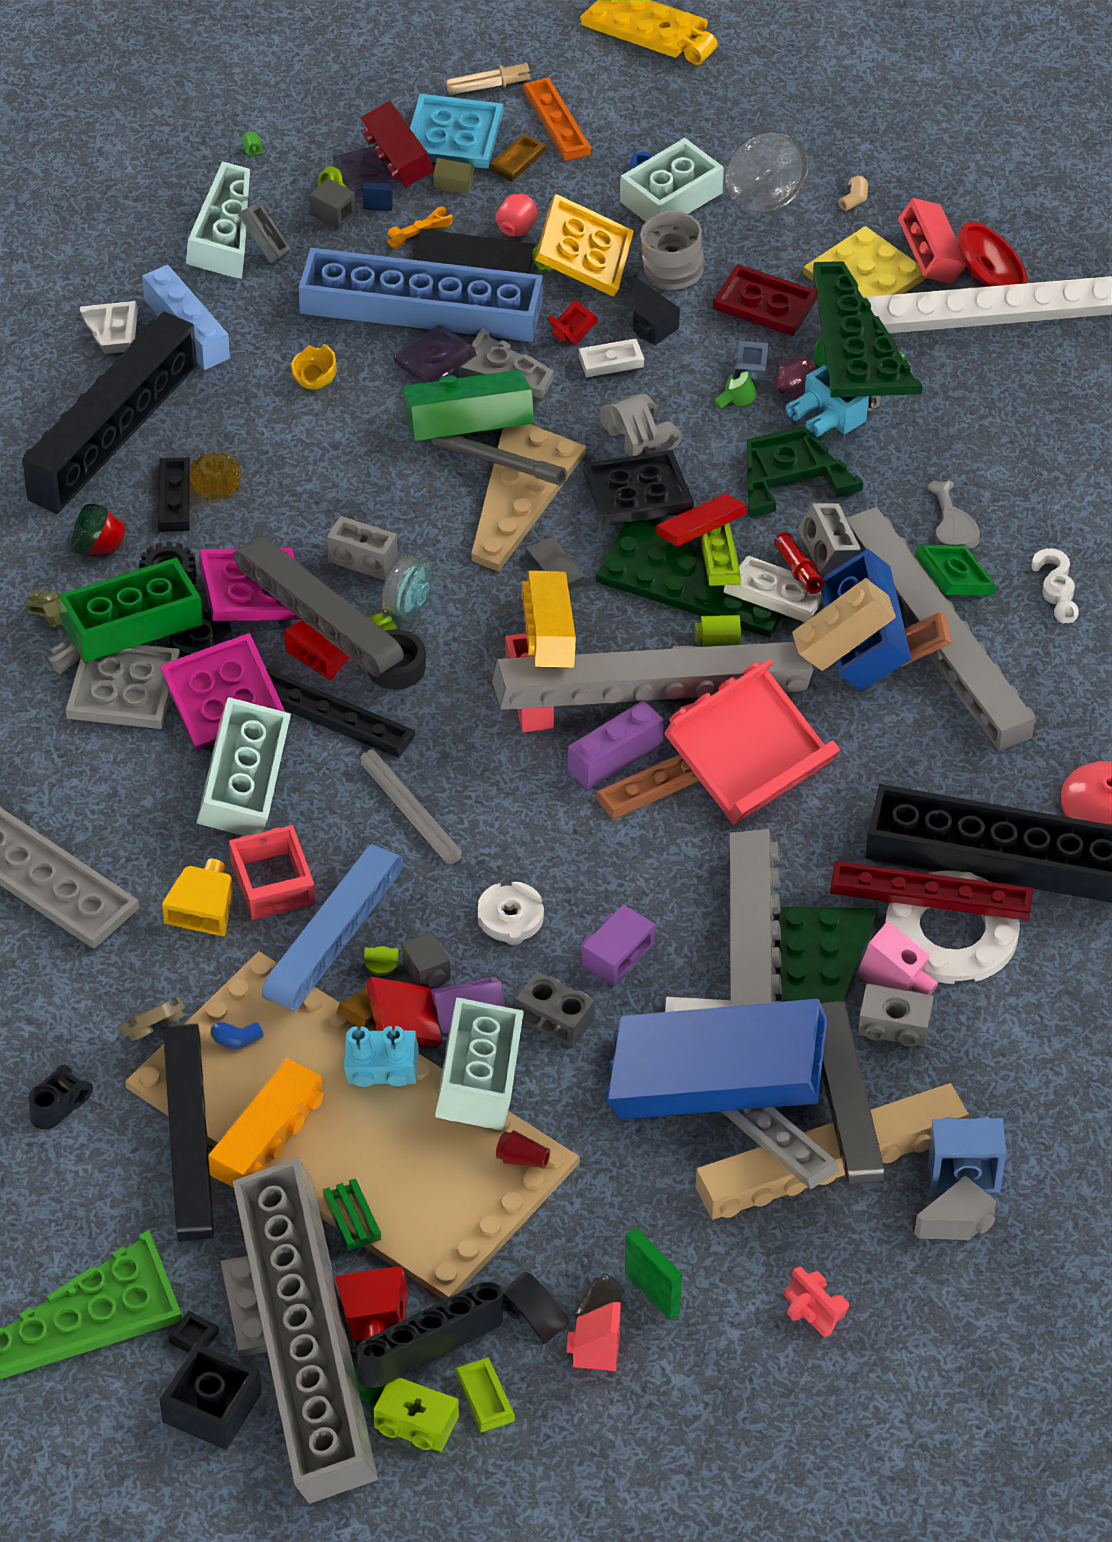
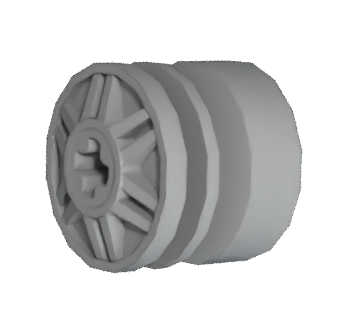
M676 211L659 213L649 218L642 226L640 234L643 252V271L646 279L653 286L665 290L683 289L696 283L704 271L703 237L700 223L693 216Z

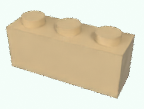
M865 578L795 629L792 634L799 655L821 671H824L895 619L896 615L889 595Z

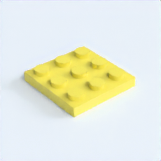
M866 226L803 267V274L815 282L813 274L814 262L843 261L856 280L858 290L863 297L904 294L927 279L924 278L917 262Z

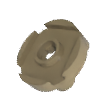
M179 995L171 999L174 1004L173 1006L170 1001L161 1003L129 1019L130 1027L127 1022L119 1024L118 1026L123 1037L129 1036L131 1041L137 1040L152 1033L154 1030L151 1025L159 1021L164 1026L184 1017L182 1009L186 1007L181 996Z

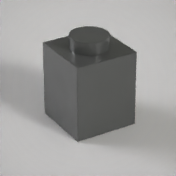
M326 179L319 187L314 188L309 196L311 216L337 229L356 213L355 192L329 179Z
M433 932L402 943V961L416 985L438 988L450 980V959Z

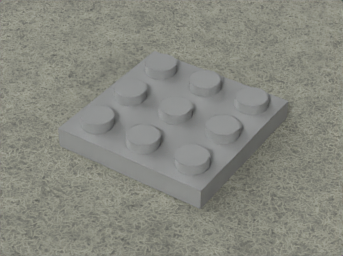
M138 645L85 663L80 658L66 708L67 719L162 729L171 694L160 671V665L179 659L180 650Z

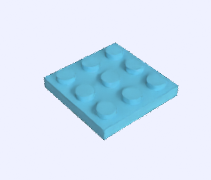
M420 94L410 129L427 151L431 162H436L437 158L472 164L477 168L488 169L503 115V103Z

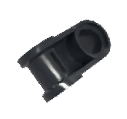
M65 1064L60 1065L49 1077L29 1092L28 1100L31 1123L39 1129L53 1128L89 1099L93 1090L92 1084L86 1080L81 1081L73 1075L69 1066Z

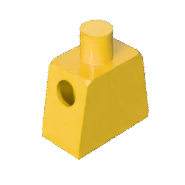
M208 859L204 869L193 866L184 868L162 903L164 924L225 937L233 890L232 878L229 874L224 873L225 865L223 862L217 859Z

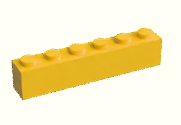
M528 571V581H522V600L528 655H534L535 667L574 668L576 636L566 572Z

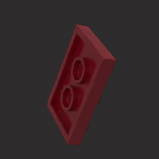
M737 264L714 298L713 309L794 336L815 304L817 296L814 289Z

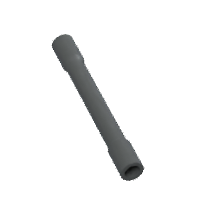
M462 435L432 438V443L436 447L492 462L533 475L537 479L559 486L565 482L567 477V470L564 467L523 457L466 439Z

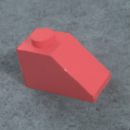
M621 1302L609 1303L577 1318L575 1332L569 1331L567 1339V1353L573 1354V1367L616 1371L620 1340Z

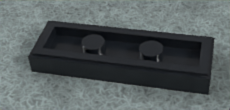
M190 457L160 458L159 532L190 531Z

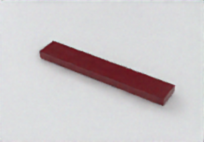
M835 861L830 894L1029 921L1033 888Z

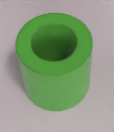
M249 131L242 136L241 141L248 156L259 155L263 151V146L256 132Z

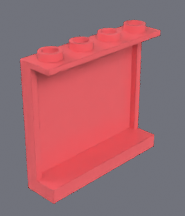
M771 659L761 665L758 662L753 663L743 671L744 676L737 680L734 677L726 680L719 686V691L711 696L708 692L694 702L695 707L686 711L685 708L677 711L669 718L671 723L664 732L665 736L733 825L831 763L840 752V748L833 740L826 745L822 742L768 670L774 663Z

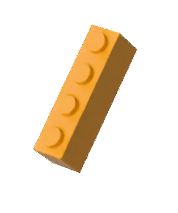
M287 1058L208 1155L210 1176L234 1188V1180L265 1170L272 1159L279 1158L287 1140L292 1134L296 1135L299 1133L307 1115L311 1110H317L324 1099L322 1076Z

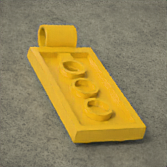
M597 0L580 16L581 25L671 57L677 58L684 51V56L688 62L695 65L702 64L718 46L716 38L711 33L704 31L708 25V19L652 0Z

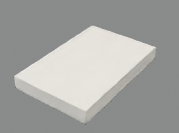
M747 556L739 565L741 584L725 585L723 591L729 595L803 622L808 621L824 607L821 591L817 594H809L799 580H795L792 571L751 556Z

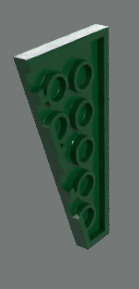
M843 261L814 262L813 274L831 398L922 394V384L919 379L913 377L910 372V365L899 355L897 351L898 346L880 318L873 314L870 302L867 298H863L859 292L858 284Z
M646 520L626 522L596 574V582L700 616L739 615L741 629L771 638L782 617L781 613L724 593L725 585L709 586L704 558L683 544L677 547L656 535V527Z
M781 907V912L778 914L781 929V940H779L781 967H779L782 993L780 994V1002L819 999L820 1003L844 1001L845 1003L864 948L868 943L872 927L878 917L879 908Z

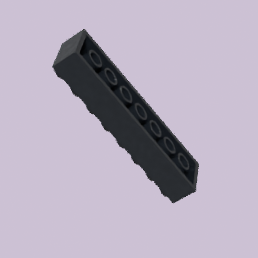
M163 311L156 320L149 323L147 329L138 338L132 341L130 347L114 360L111 367L104 374L98 376L87 392L82 393L77 402L61 415L59 421L43 434L40 441L32 449L26 451L22 458L28 501L58 515L197 367L194 324Z
M879 784L867 835L866 859L933 871L970 872L988 881L1112 903V825Z

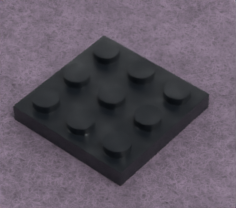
M673 450L583 464V474L603 526L619 525L624 522L650 520L668 515L676 516L694 508L693 498Z

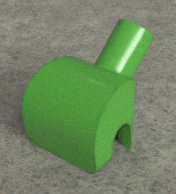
M741 372L740 377L733 380L732 373L729 375L725 391L713 400L720 410L730 402L738 406H746L755 400L756 389L749 372Z

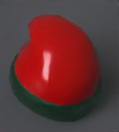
M95 503L85 505L78 514L74 526L70 552L94 557L114 553L124 540L125 525L123 521L114 517L102 505Z

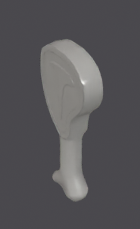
M950 480L945 482L931 481L928 485V490L937 496L942 510V522L937 527L935 533L936 545L966 546L968 550L975 548L980 541V531L976 522L969 514L953 507L949 491L954 487V483Z

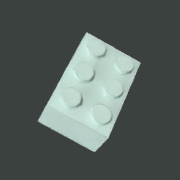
M683 138L621 175L620 202L645 222L659 213L668 211L689 214L723 193L724 167L689 140Z

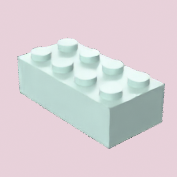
M230 697L227 698L220 719L197 824L243 836L264 831L291 716L290 713Z
M456 997L435 1112L436 1118L482 1126L484 1128L504 1130L511 1101L523 1010Z

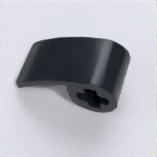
M523 1272L503 1289V1310L513 1319L523 1316L543 1344L549 1342L568 1325L569 1319L544 1286L530 1273Z

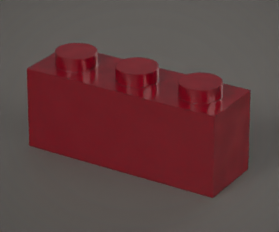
M390 100L360 117L365 129L361 130L363 137L369 146L374 143L376 147L373 149L381 163L385 161L388 163L386 168L394 181L399 179L406 188L435 171L427 151Z

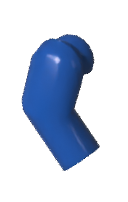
M217 1022L210 1030L215 1042L233 1050H238L264 1036L262 1028L257 1022L242 1029L228 1023Z

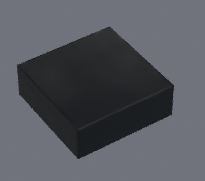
M188 1311L168 1336L169 1343L187 1353L190 1352L195 1343L208 1348L218 1335L219 1327Z

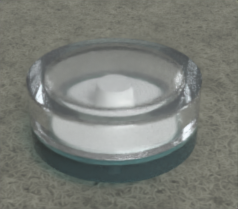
M403 554L399 557L391 568L383 587L381 608L384 613L404 621H410L414 618L424 604L430 590L433 576L431 563L409 554Z

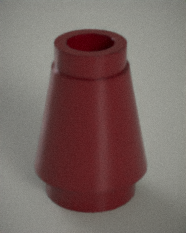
M515 1130L511 1133L504 1131L499 1138L496 1148V1158L502 1159L504 1164L539 1167L542 1169L547 1166L551 1153L549 1148Z

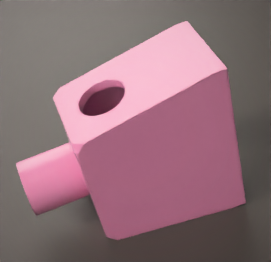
M889 921L884 924L869 942L856 975L872 985L906 991L914 989L918 993L928 995L934 992L939 983L924 972L930 958L928 953Z

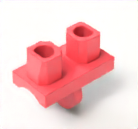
M801 1266L793 1269L791 1273L792 1279L783 1291V1295L791 1303L787 1310V1315L793 1321L804 1317L823 1337L830 1335L836 1323L845 1316L849 1308V1302L842 1295L830 1297L825 1292L827 1286L826 1279L818 1271L807 1273Z

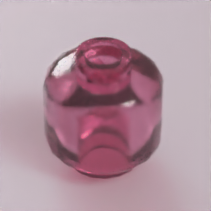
M800 354L779 363L777 366L778 376L773 378L779 393L786 392L792 399L804 395L806 375L817 368L811 358L806 359Z

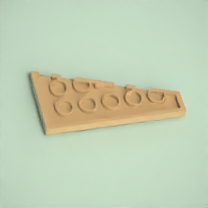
M531 424L503 428L498 449L536 461H544L564 467L567 470L566 480L586 454L585 445ZM494 463L471 553L472 561L499 572L562 485L549 483L537 479L533 475Z

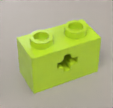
M399 1377L386 1384L373 1409L374 1428L387 1437L396 1438L398 1436L412 1441L416 1447L422 1450L433 1449L442 1452L459 1418V1399Z

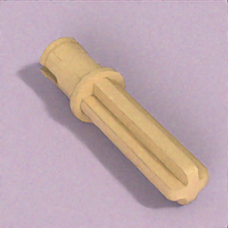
M527 62L505 68L500 65L495 70L447 79L446 88L449 95L500 85L504 88L506 84L525 80L529 81V67Z

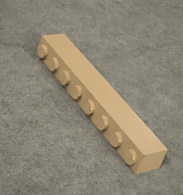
M951 1083L871 1109L883 1163H891L900 1156L914 1151L919 1153L929 1149L933 1119L946 1117L956 1119L969 1118L966 1108ZM833 1123L803 1132L834 1158L839 1168L837 1173L820 1183V1185L829 1184L837 1177L845 1175ZM762 1147L696 1168L695 1188L712 1220L720 1217L729 1218L738 1214L740 1210L752 1206H765L775 1198L784 1195L794 1196L808 1188Z

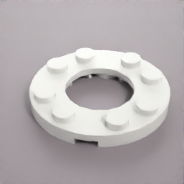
M938 871L928 873L990 882L970 872ZM889 903L885 923L887 921L892 923L928 953L930 958L924 972L938 982L955 984V981L974 979L975 982L985 979L1001 970L1009 962L1016 950L1020 931V923L1017 919L981 915L985 923V932L978 942L970 947L959 950L945 949L928 940L920 928V918L924 911L930 907Z

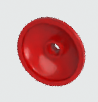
M973 221L967 222L960 228L958 234L960 252L966 267L975 280L986 287L1028 283L1027 273L1022 261L1013 248L998 233L984 224Z

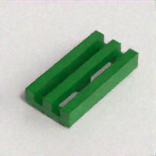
M356 1178L349 1180V1185L344 1186L343 1183L336 1185L334 1190H330L329 1187L323 1189V1197L348 1251L381 1240V1232ZM350 1194L353 1195L369 1229V1235H366L348 1196ZM341 1198L357 1233V1239L353 1240L335 1199Z

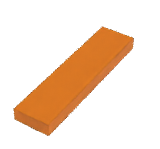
M547 77L524 83L523 92L564 161L591 155L589 143L550 78Z

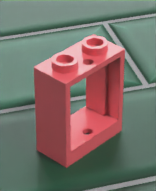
M293 825L229 840L230 861L251 921L316 905L315 884ZM289 854L297 878L252 889L244 864Z

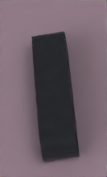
M493 1282L475 1284L359 1343L357 1350L358 1381L362 1385L372 1388L384 1386L498 1328L503 1322L502 1287Z

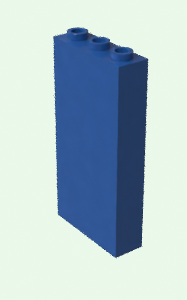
M819 999L621 1016L619 1030H616L614 1033L616 1051L615 1057L610 1060L611 1083L606 1087V1102L608 1106H612L618 1119L818 1104L827 1017Z

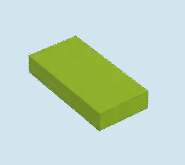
M489 1357L455 1368V1376L481 1433L515 1421L514 1412Z

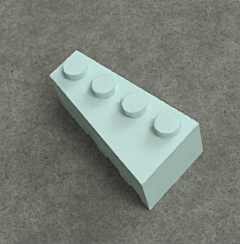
M222 161L188 238L186 264L242 279L246 226L238 214L248 208L250 169Z

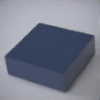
M364 182L363 209L392 211L393 184Z

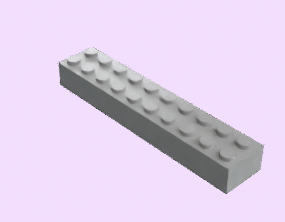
M298 1157L234 1180L233 1186L294 1484L307 1502L311 1504L378 1480L313 1179Z

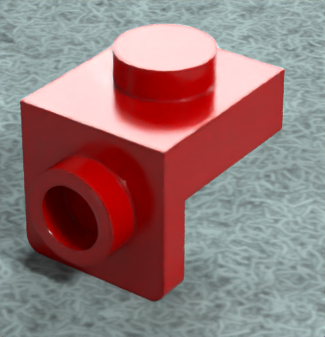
M576 300L569 305L558 319L552 315L546 318L552 326L551 334L563 343L565 340H568L574 346L578 344L598 321L592 312Z

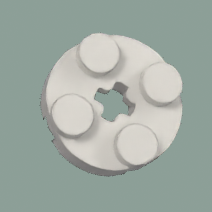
M512 882V886L501 887V883L495 884L484 891L478 901L479 926L490 937L510 945H518L524 939L532 937L543 924L544 907L541 896L534 888L527 884ZM514 908L517 909V914L506 915L503 910L511 911Z

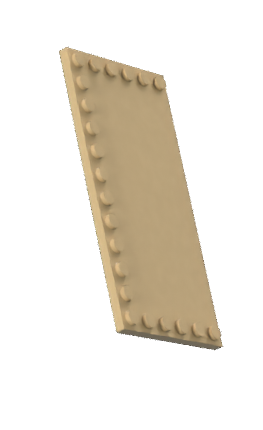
M258 951L183 1024L198 1023L208 1143L213 1147L219 1143L287 1058L321 1075L324 1099L317 1110H311L305 1118L304 1125L299 1133L291 1135L285 1143L282 1154L279 1158L272 1159L266 1169L299 1157L313 1179L321 1219L338 1229L323 1197V1189L329 1187L330 1190H334L337 1184L343 1183L346 1186L349 1185V1180L356 1178L381 1232V1240L364 1245L363 1247L393 1267L403 1266L405 1275L443 1300L461 1292L578 1166L580 1156L510 1111L507 1113L503 1131L436 1118L435 1112L443 1069L419 1053L417 1084H406L400 1087L389 1084H372L368 1087L348 1084L344 1069L346 1032L356 1025L337 1014L339 1002L316 987L312 989L295 1011L262 997L264 983L278 963ZM217 1022L228 1023L240 1029L257 1022L262 1028L264 1036L238 1050H233L215 1042L210 1030ZM372 1024L367 1029L369 1031H376V1026ZM163 1044L125 1083L128 1090L169 1116ZM515 1130L549 1148L551 1153L547 1166L542 1169L539 1167L504 1164L502 1159L496 1158V1148L504 1131L511 1133ZM350 1194L348 1196L366 1235H369V1229L353 1195ZM341 1198L335 1199L353 1240L357 1239V1233Z

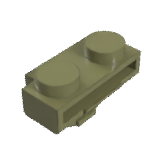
M45 588L29 593L27 595L29 600L24 602L28 613L46 617L49 626L52 628L62 625L58 595L62 593H58L55 590L46 592Z

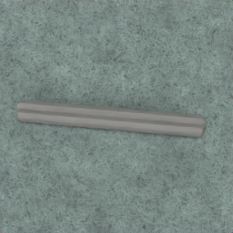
M374 750L363 753L360 757L361 765L441 858L449 865L458 862L462 858L460 848Z

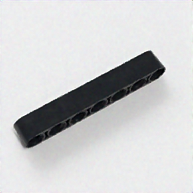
M194 1023L163 1027L177 1238L178 1242L214 1238L199 1025Z

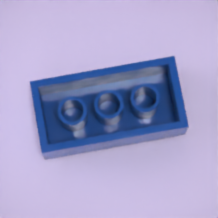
M867 548L822 577L824 587L820 586L824 608L860 581L867 578L889 595L896 615L895 619L836 661L837 672L841 677L862 691L911 660L889 564Z

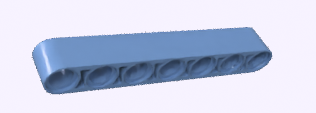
M373 844L366 848L271 971L262 989V997L293 1011L299 1008L393 884L401 871L403 857Z

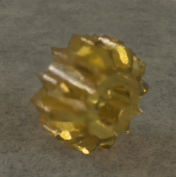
M212 449L211 454L201 453L199 459L192 461L189 476L196 495L203 494L206 500L215 496L219 501L221 495L231 498L232 492L239 490L242 470L235 456H228L226 451L216 454Z

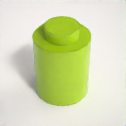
M701 616V622L695 623V642L701 641L702 647L740 645V616Z

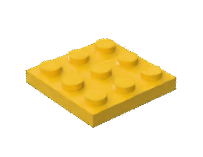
M555 194L550 203L535 260L614 297L620 286L634 230Z

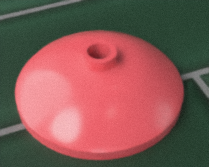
M1097 761L1085 764L1074 770L1066 778L1060 797L1061 806L1066 817L1112 825V761Z

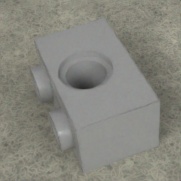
M866 984L860 1012L858 1035L866 1036L876 1041L883 1039L899 1042L909 1047L915 1045L925 1047L934 995Z

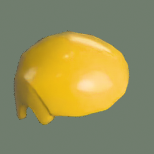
M325 344L321 348H314L308 345L302 352L295 355L291 363L293 379L302 387L311 390L321 389L329 385L337 372L335 353Z

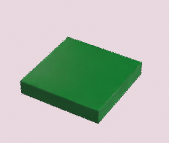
M919 545L914 553L945 595H992L997 588L966 546Z
M633 1229L626 1234L625 1274L671 1320L680 1314L682 1273L639 1229Z

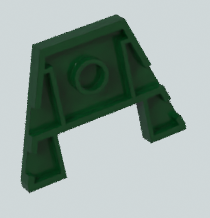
M805 426L747 439L748 515L750 518L776 512L777 503L769 489L772 487L826 475L836 497L859 492L863 489L862 479L858 475H851L847 471V465L840 459L835 460L828 453V448Z

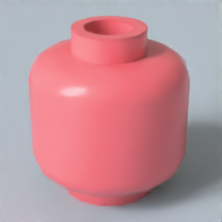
M525 194L508 195L495 214V220L500 231L509 237L525 236L538 217L535 202Z

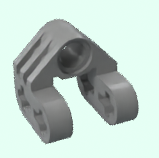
M647 394L625 396L621 400H616L609 405L600 407L601 425L611 436L625 435L624 450L629 457L672 450L682 440V433L672 422L667 421L655 425L653 418L657 413L658 407Z

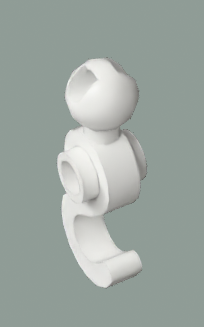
M1046 548L1040 550L1033 557L1031 567L1033 571H1039L1045 564L1057 566L1043 582V597L1048 602L1056 605L1054 616L1058 622L1062 624L1073 623L1079 615L1078 606L1071 601L1075 586L1073 580L1068 576L1069 558L1065 553L1057 549Z

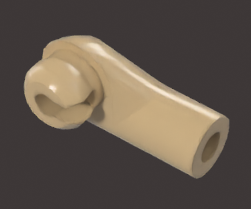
M863 176L852 177L848 182V185H851V192L838 200L839 207L845 212L867 200L868 182Z

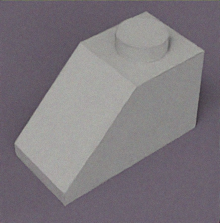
M965 1175L917 1215L914 1234L919 1239L970 1240L978 1232L981 1234L987 1232L995 1221L996 1200Z

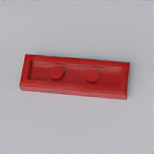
M725 493L656 525V535L678 547L746 515V504Z

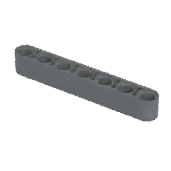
M258 535L233 553L236 565L245 575L371 675L378 677L403 659L402 648L393 637L266 537Z
M844 1001L820 1003L827 1017L821 1074L847 1184L883 1181L882 1155Z

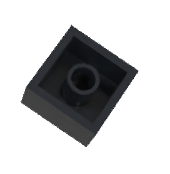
M195 1343L160 1398L162 1422L227 1450L262 1394L260 1370Z

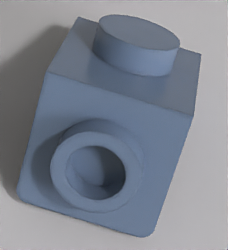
M739 341L737 362L735 364V378H739L741 372L748 371L753 383H757L758 380L765 381L769 343Z

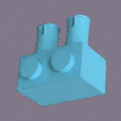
M825 364L806 375L805 394L786 405V412L790 418L793 417L794 421L799 420L811 411L815 410L818 412V416L806 421V428L816 438L834 427L845 435L867 421L869 396L831 398Z
M357 1026L350 1028L346 1032L344 1061L348 1084H355L360 1087H368L372 1084H389L396 1087L405 1086L406 1084H417L419 1046L416 1032L403 1031L399 1026H395V1031H393L392 1026L386 1027L383 1031H369L364 1026H361L360 1031H358Z

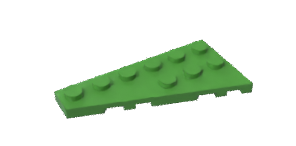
M147 1230L139 1235V1240L128 1248L121 1247L113 1252L112 1258L99 1267H90L46 1296L47 1301L33 1310L29 1307L20 1313V1318L5 1328H0V1380L179 1323L182 1320V1314L150 1231Z

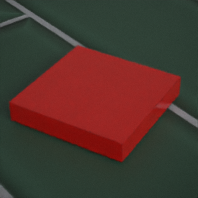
M371 976L366 982L376 1031H383L388 1026H392L393 1031H395V1026H399L403 1031H415L419 1046L438 1048L442 1043V1038L430 988Z

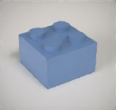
M946 1117L932 1120L927 1158L930 1193L946 1192L965 1175L986 1193L1001 1191L1006 1159L1003 1118L956 1119Z

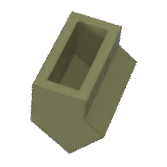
M437 158L433 174V186L437 189L468 194L473 183L475 168L472 164Z

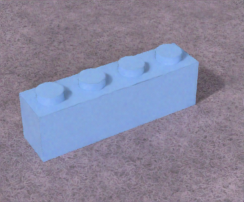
M168 264L142 275L144 300L157 316L165 311L194 324L196 358L204 370L230 359L228 333Z

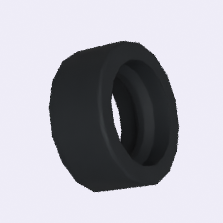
M400 629L385 630L386 633L398 642L403 652L410 654L415 659L404 667H391L378 677L367 672L368 676L374 683L387 689H406L415 685L424 676L426 670L424 643L417 635L410 631Z

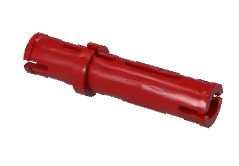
M782 532L778 534L777 538L781 544L778 540L774 539V546L791 567L795 580H799L809 594L819 593L821 588L817 585V582L821 587H824V580L817 573L815 563L804 555L790 533Z

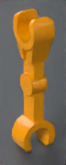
M438 207L422 221H415L414 224L403 229L397 226L390 228L388 235L392 239H389L387 243L393 249L402 246L407 238L420 234L421 229L428 230L431 228L448 227L453 222V215L445 216L446 208Z

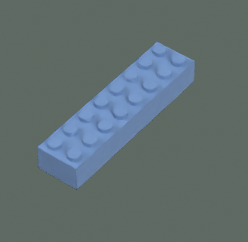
M310 248L299 285L300 314L478 335L481 328H484L490 332V337L533 342L543 302V275Z

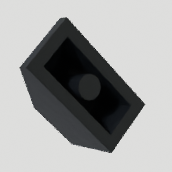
M634 280L632 299L633 331L640 339H645L655 346L679 329L680 308L640 280Z

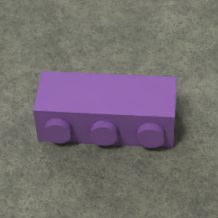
M642 700L569 745L567 770L589 790L663 744L664 719Z

